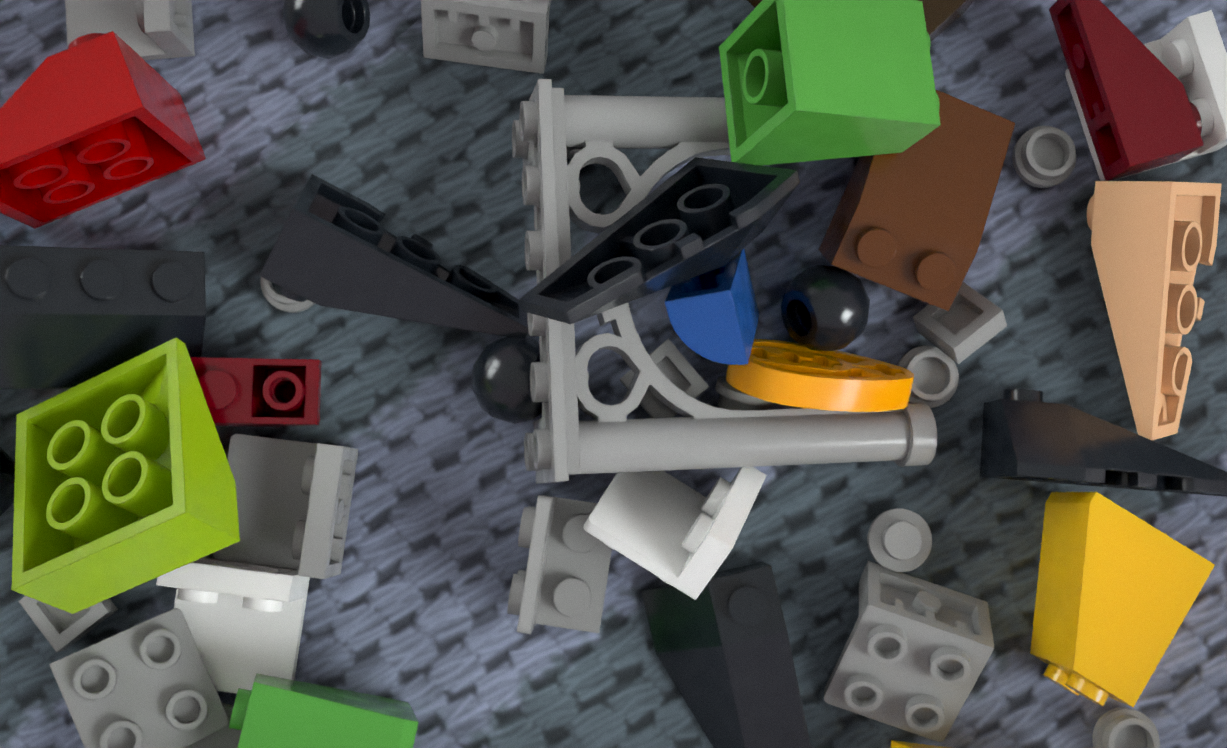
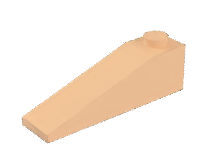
M1095 181L1094 195L1090 198L1087 206V224L1090 230H1092L1091 247L1137 433L1152 441L1178 433L1192 366V357L1189 349L1180 347L1182 335L1188 334L1195 320L1201 321L1205 301L1201 297H1197L1193 283L1198 263L1208 266L1213 265L1217 245L1222 184L1172 181Z

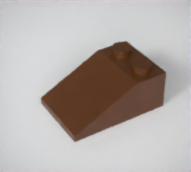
M936 90L940 102L939 116L941 125L902 153L860 156L818 250L831 265L949 311L978 251L1015 122Z

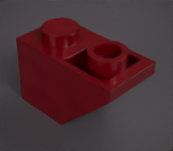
M190 357L215 426L284 427L320 424L321 360Z

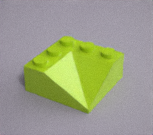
M177 337L16 415L12 591L74 614L240 541L236 482L187 347Z

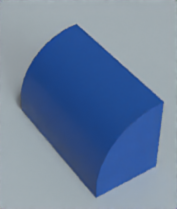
M743 249L736 259L728 262L726 265L671 286L665 299L670 322L679 338L697 354L722 364H748L759 319L757 302L745 250Z

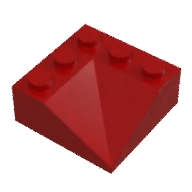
M114 31L106 34L91 33L80 36L69 44L68 49L47 57L0 108V213L36 229L205 160L206 157L180 93Z

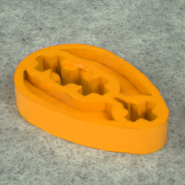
M754 339L748 364H728L726 381L732 387L761 400L792 407L849 412H881L905 409L908 407L914 380V373L908 369L883 361L838 350H810L799 343L769 339Z

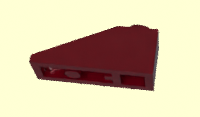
M1057 0L1049 8L1105 181H1111L1176 162L1204 146L1201 138V116L1196 106L1189 102L1184 85L1100 0Z

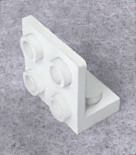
M1210 10L1187 17L1161 39L1144 44L1184 85L1189 102L1196 106L1201 116V138L1204 146L1176 162L1211 153L1227 145V53L1213 12ZM1066 69L1065 76L1099 179L1105 181L1069 69Z
M741 467L731 482L720 477L706 498L665 471L620 472L611 481L586 520L583 528L609 548L618 551L658 576L665 583L696 600L733 549L767 475L754 467Z
M203 557L157 577L156 585L177 588L174 608L182 611L216 691L237 693L238 688L252 690L256 673L290 680L295 679L310 577L298 576L299 570Z

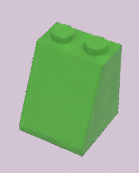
M762 0L719 46L731 162L762 166L902 153L941 125L939 116L940 102L935 89L930 56L931 42L926 29L923 2L918 0Z
M256 673L252 690L238 688L228 729L241 731L238 748H413L419 722L409 702Z

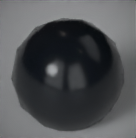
M284 0L281 13L289 38L305 53L326 59L351 53L366 37L370 25V10L367 0Z
M816 265L807 268L790 282L783 294L781 316L786 330L796 342L810 350L835 351L844 349L863 333L868 323L870 299L861 280L849 271L836 266Z
M504 337L487 345L477 358L472 369V390L480 407L490 416L516 424L535 419L542 414V402H532L530 392L531 363L540 362L539 342L528 337Z

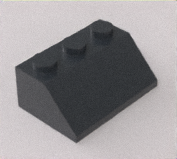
M0 245V390L70 389L176 337L185 343L190 357H201L206 321L205 252Z

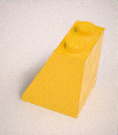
M1051 492L1045 502L1030 654L1048 664L1043 676L1074 695L1079 696L1080 694L1102 707L1108 697L1134 707L1215 564L1098 492Z

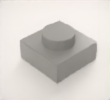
M962 282L949 311L929 304L913 316L917 331L958 364L1007 327L1003 310L964 282Z
M669 338L649 354L660 371L675 386L689 396L696 399L709 387ZM632 370L620 378V382L627 390L634 377ZM648 389L640 402L641 407L651 418H673L678 414L659 401Z
M28 596L18 601L56 653L70 648L118 610L110 598L74 614Z

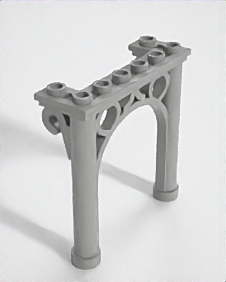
M538 79L529 101H521L519 120H513L512 124L513 158H523L524 205H534L535 231H526L525 264L527 270H536L537 284L571 258L570 219L585 231L603 232L649 194L653 186L670 171L690 162L695 157L730 155L724 97L564 95V88H552L551 79ZM616 148L671 150L653 162L639 176L627 156ZM567 159H571L570 163L567 165ZM595 163L605 165L617 177L626 196L614 212L605 215L596 214L587 209L581 201L579 174L580 170L586 165ZM629 303L597 314L599 325L611 323L614 334L604 333L596 335L582 344L576 352L574 323L567 324L527 313L529 335L539 336L540 362H532L530 367V392L532 402H542V418L534 421V431L532 433H525L524 436L525 467L527 471H536V484L569 481V475L874 461H894L900 467L926 466L932 462L935 456L937 426L933 412L926 403H908V407L905 409L881 412L829 411L809 408L773 410H728L718 408L689 396L675 386L660 371L641 342L631 316ZM601 349L613 350L619 354L634 372V377L623 400L612 406L597 401L590 393L588 386V361L595 351ZM648 389L659 401L684 417L627 419L626 415L638 407ZM578 406L581 411L594 419L578 421Z

